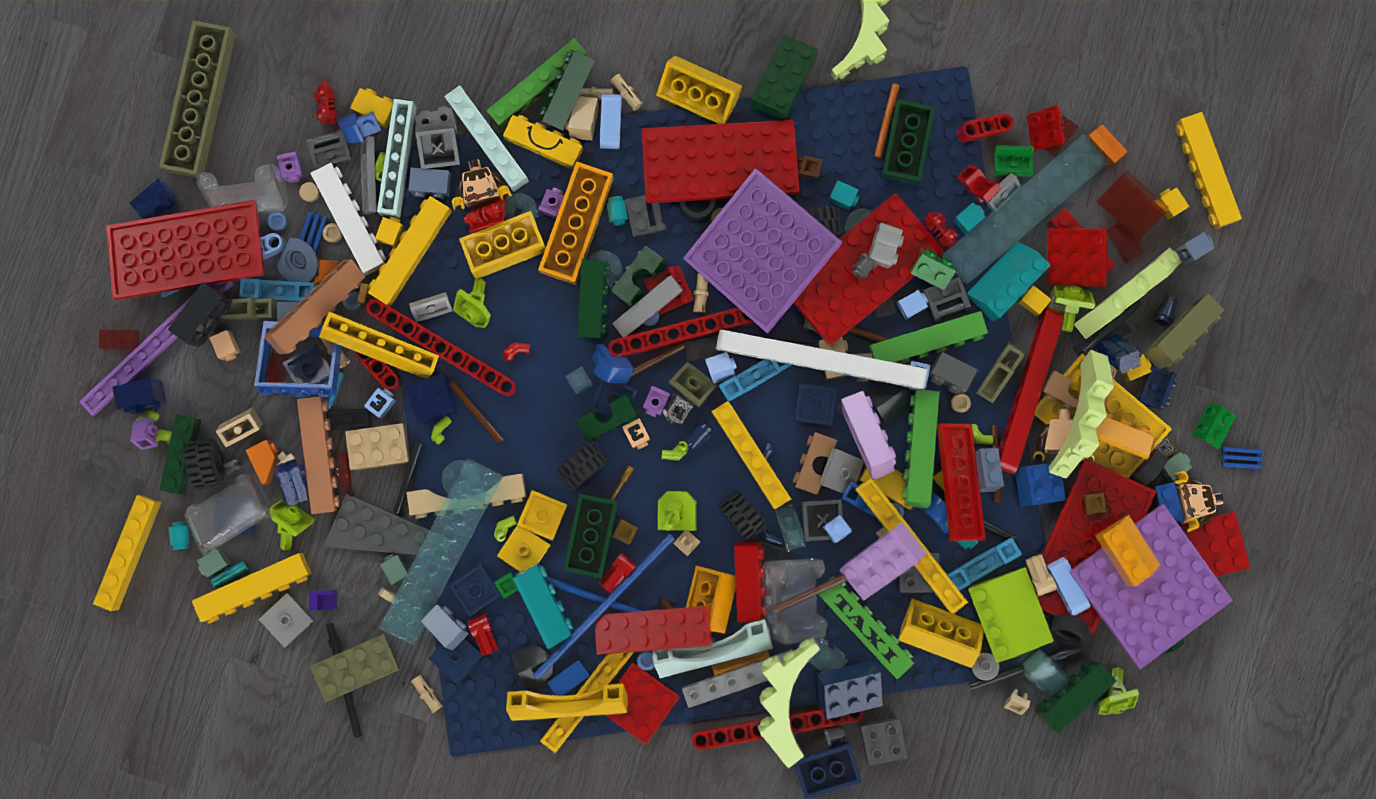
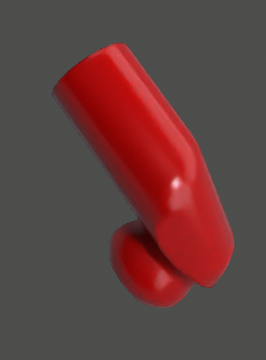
M517 342L512 343L504 349V359L512 361L514 355L518 352L529 354L531 345Z

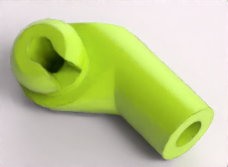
M380 152L375 164V177L380 182L382 181L386 155L383 152Z
M149 409L141 412L136 420L151 418L156 422L159 419V413Z
M446 415L433 427L431 439L436 444H441L444 441L445 437L441 433L452 423Z
M972 424L974 443L992 445L993 435H982L978 426Z
M158 430L156 442L166 441L169 445L172 431Z
M681 441L673 450H662V459L680 460L687 454L688 444Z
M514 515L497 523L494 537L497 541H504L508 528L517 525Z

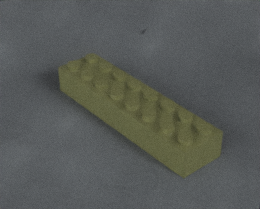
M194 20L192 22L159 168L165 172L203 179L236 37L234 31L229 27Z

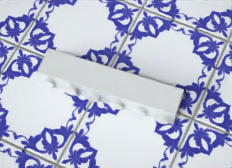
M329 163L311 172L363 274L367 276L379 270L384 264L386 257L381 249L377 250L375 244L378 242L374 234L368 233L366 227L369 225L365 217L359 216L357 211L360 208L356 200L351 201L349 197L351 191L347 183L342 184L340 178L343 176L338 166L334 168Z

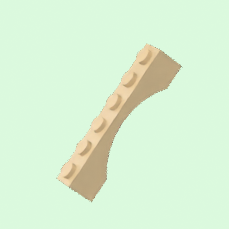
M524 474L504 476L489 490L477 496L464 499L446 498L427 489L406 492L409 513L411 516L415 515L416 519L427 517V513L432 512L435 513V516L446 514V510L454 509V512L466 511L465 507L473 506V509L485 508L484 504L492 503V506L504 505L503 501L511 500V503L523 502L522 498L527 497Z

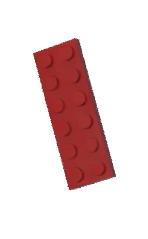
M972 424L937 425L950 542L985 540Z
M709 606L601 615L595 621L597 655L712 646Z

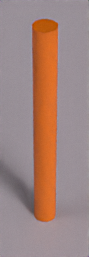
M892 84L874 154L876 158H882L900 86L898 84Z

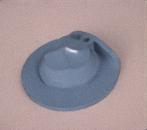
M290 237L276 267L280 274L289 282H310L317 274L318 260L309 244L301 239Z

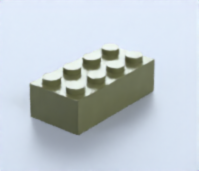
M1209 294L1204 295L1194 301L1143 354L1159 370L1177 364L1184 357L1182 354L1186 350H1191L1196 345L1195 341L1207 334L1209 331L1207 328L1215 325L1222 318L1220 314L1224 309Z
M385 633L310 666L325 703L399 670Z

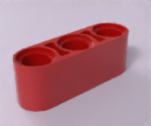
M1009 114L971 120L957 129V137L962 142H970L999 136L1013 127L1014 120ZM1000 121L1004 123L1005 128L1001 126ZM983 125L987 127L988 131L984 130ZM966 128L970 131V135L967 134Z
M355 351L357 359L384 388L391 391L400 388L401 379L388 364L369 356L363 359L361 353ZM382 363V370L376 373L374 370L375 365ZM395 377V384L389 387L387 385L388 378Z

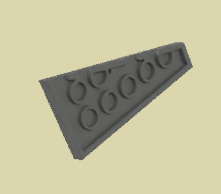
M346 494L323 547L445 557L452 539L355 496Z

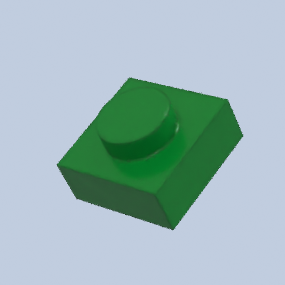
M511 572L494 582L504 599L518 591Z

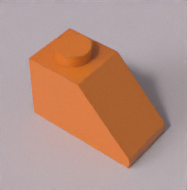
M265 440L246 450L262 485L271 483L279 460L277 457L279 449L275 442Z

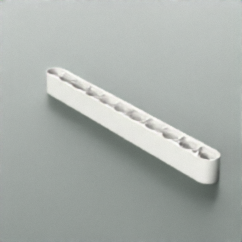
M719 330L716 350L917 389H924L928 371L924 368L725 330Z

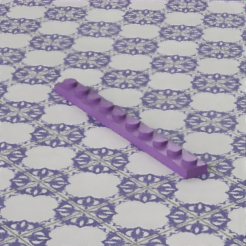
M232 281L210 284V286L215 287L223 294L234 285ZM191 297L80 401L81 405L92 416L98 414L178 338L168 328Z

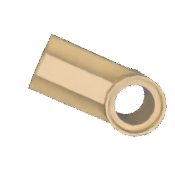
M1042 554L1025 560L1037 596L1057 590L1055 581L1048 572Z

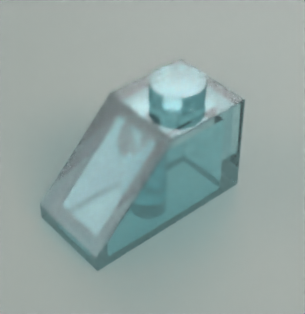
M793 504L775 509L786 550L790 551L806 546L803 531Z

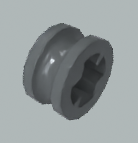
M239 459L232 460L223 465V468L227 469V475L243 468L242 465H239Z

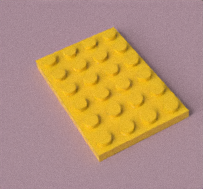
M1083 353L1063 374L1072 379L1068 392L1073 398H1079L1080 363L1086 357ZM1113 379L1114 387L1106 396L1107 399L1104 403L1106 413L1113 415V420L1120 422L1123 419L1132 423L1131 427L1137 430L1139 426L1150 430L1149 435L1154 436L1150 450L1151 453L1172 428ZM1044 396L1038 402L1034 415L1047 425L1050 424L1052 419H1059V410L1068 408L1062 405L1063 401L1057 398L1053 401ZM1075 407L1071 410V420L1074 419L1077 408ZM1099 439V446L1093 452L1095 458L1093 463L1127 478L1145 460V458ZM1090 456L1089 458L1085 457L1087 460L1092 462V456Z

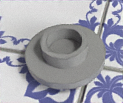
M981 653L975 661L972 671L980 680H991L999 672V662L996 663L992 654Z

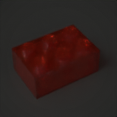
M1127 170L1097 200L1101 207L1139 240L1169 209L1165 203Z

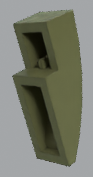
M273 298L231 299L233 301L231 309L220 318L229 320L277 319V302H280V300Z
M1008 342L976 393L993 403L1014 373L1025 352Z

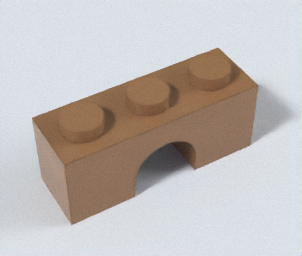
M1052 370L1042 391L1046 392L1044 396L1053 401L1056 398L1063 401L1062 405L1070 410H1073L1074 407L1077 408L1079 398L1071 397L1068 392L1072 379Z
M816 432L813 436L809 435L806 446L809 447L807 454L803 453L799 463L802 465L801 471H796L793 482L796 483L795 488L818 495L822 476L814 472L812 463L816 457L828 459L831 449L835 448L837 440Z

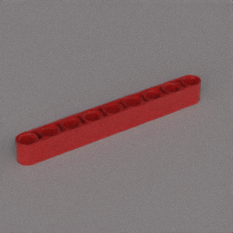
M372 299L367 303L366 311L373 318L438 355L500 394L510 397L516 393L517 386L510 378L383 302ZM379 304L380 311L373 314V306ZM396 314L397 320L390 324L388 321L389 316ZM412 324L413 331L405 333V326ZM423 334H429L430 336L429 341L426 343L421 342ZM444 343L446 350L443 353H438V345ZM457 353H461L463 356L459 363H455L453 360L454 355ZM473 363H478V371L472 373L470 371V365ZM495 373V380L490 383L487 382V374ZM507 382L511 383V391L503 392V385Z
M1046 307L1040 314L998 450L1001 470L1011 474H1015L1019 467L1064 319L1063 313Z
M735 308L615 339L609 344V352L612 356L627 357L719 333V330L727 331L754 324L755 322L752 319H744L742 316L743 311ZM725 316H732L735 320L734 323L731 325L724 322ZM712 320L716 323V327L711 330L707 329L705 323ZM694 325L698 330L695 334H689L686 331L687 327ZM676 330L679 336L676 339H670L668 337L669 331ZM658 335L660 337L659 343L652 344L649 341L650 337ZM633 340H640L642 343L641 347L638 349L632 348L631 342ZM616 344L623 346V350L619 354H615L612 351L613 346Z
M820 708L789 713L788 716L791 732L797 733L856 722L863 717V711H859L855 717L849 714L839 716L837 720L826 719ZM813 714L821 716L819 723L814 724L810 721ZM764 718L698 730L692 736V744L698 750H705L764 739L761 734L753 732V727L760 724ZM793 718H801L802 723L799 727L791 725ZM742 728L745 734L743 737L737 738L734 736V730ZM717 732H723L726 735L723 741L715 739L714 736ZM697 736H705L706 742L703 745L697 744L695 741Z

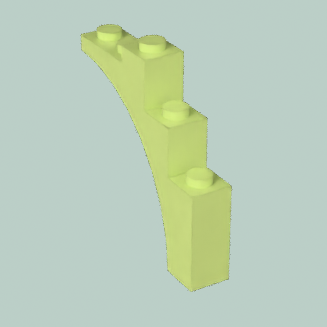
M860 0L862 20L859 36L844 60L832 69L830 75L834 80L845 78L850 73L849 70L854 67L856 69L861 67L865 63L864 60L871 65L874 62L878 64L885 58L884 55L887 49L876 34L881 35L888 29L889 19L880 7L889 2V0Z
M1171 248L1165 250L1131 280L1081 317L1074 324L1085 339L1090 337L1120 315L1127 307L1143 297L1150 289L1167 278L1181 263L1179 255L1172 251Z
M1090 350L1080 363L1081 389L1076 413L1061 449L1048 467L1049 473L1066 479L1084 457L1089 458L1099 446L1096 428L1107 416L1104 399L1114 387L1108 356Z
M813 637L810 640H804L794 652H788L782 661L776 655L765 660L761 667L763 674L773 687L766 688L761 693V696H759L761 703L771 716L765 717L760 722L758 729L788 768L804 757L791 732L788 716L789 699L799 672L807 661L820 650Z

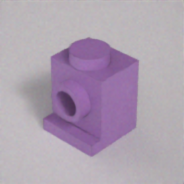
M296 152L277 155L282 179L288 181V183L298 182L299 178L304 177L300 156ZM292 165V169L287 170V166Z
M557 188L547 189L538 208L539 212L556 219L564 195H562L563 191ZM551 198L556 199V202L554 204L549 203V200Z
M652 386L643 405V408L646 409L645 413L656 417V415L661 416L670 394ZM653 399L659 400L657 406L652 405Z
M143 418L133 422L130 441L141 450L158 447V442H156L158 427L154 424V420Z

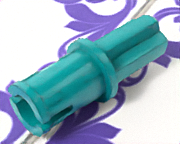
M243 559L230 568L226 567L225 571L212 577L210 581L213 587L218 588L230 580L234 581L242 573L249 571V567Z

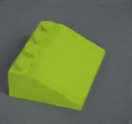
M1026 567L969 587L970 595L996 663L1019 656L1054 641Z

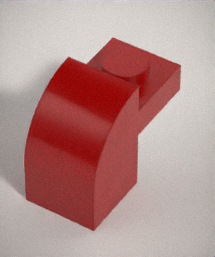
M969 165L956 177L965 190L980 203L994 198L1001 189L997 183L988 180L982 171L973 165Z

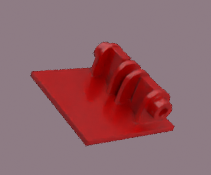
M324 78L314 91L315 102H318L316 117L317 120H320V126H323L326 121H328V124H335V120H337L336 110H334L336 106L331 105L335 103L334 90L331 86H326V78Z
M1058 105L1027 115L1031 146L1034 147V152L1056 144L1057 146L1065 145L1064 141H1066V138H1064V132H1062L1064 127H1061L1063 124L1061 118L1062 111L1059 110Z
M503 195L504 200L497 197L474 205L472 212L464 216L465 222L470 224L469 233L503 222L507 195Z
M934 211L927 214L928 216L924 219L925 225L930 231L937 227L932 234L938 230L941 231L935 238L937 239L943 234L938 239L943 248L949 249L954 243L959 241L957 238L959 236L953 227H948L945 223L947 220L941 212L937 213Z
M679 265L669 267L667 271L660 273L656 279L651 277L644 280L648 291L651 292L667 277L672 275L683 289L679 295L658 311L659 315L694 300Z

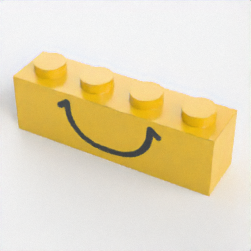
M512 115L503 134L505 140L574 170L575 164L583 152V147L580 145L581 142L574 138L568 140L563 137L562 133L555 130L550 132L540 123H535L534 125L528 122L529 119L522 115H518V117Z

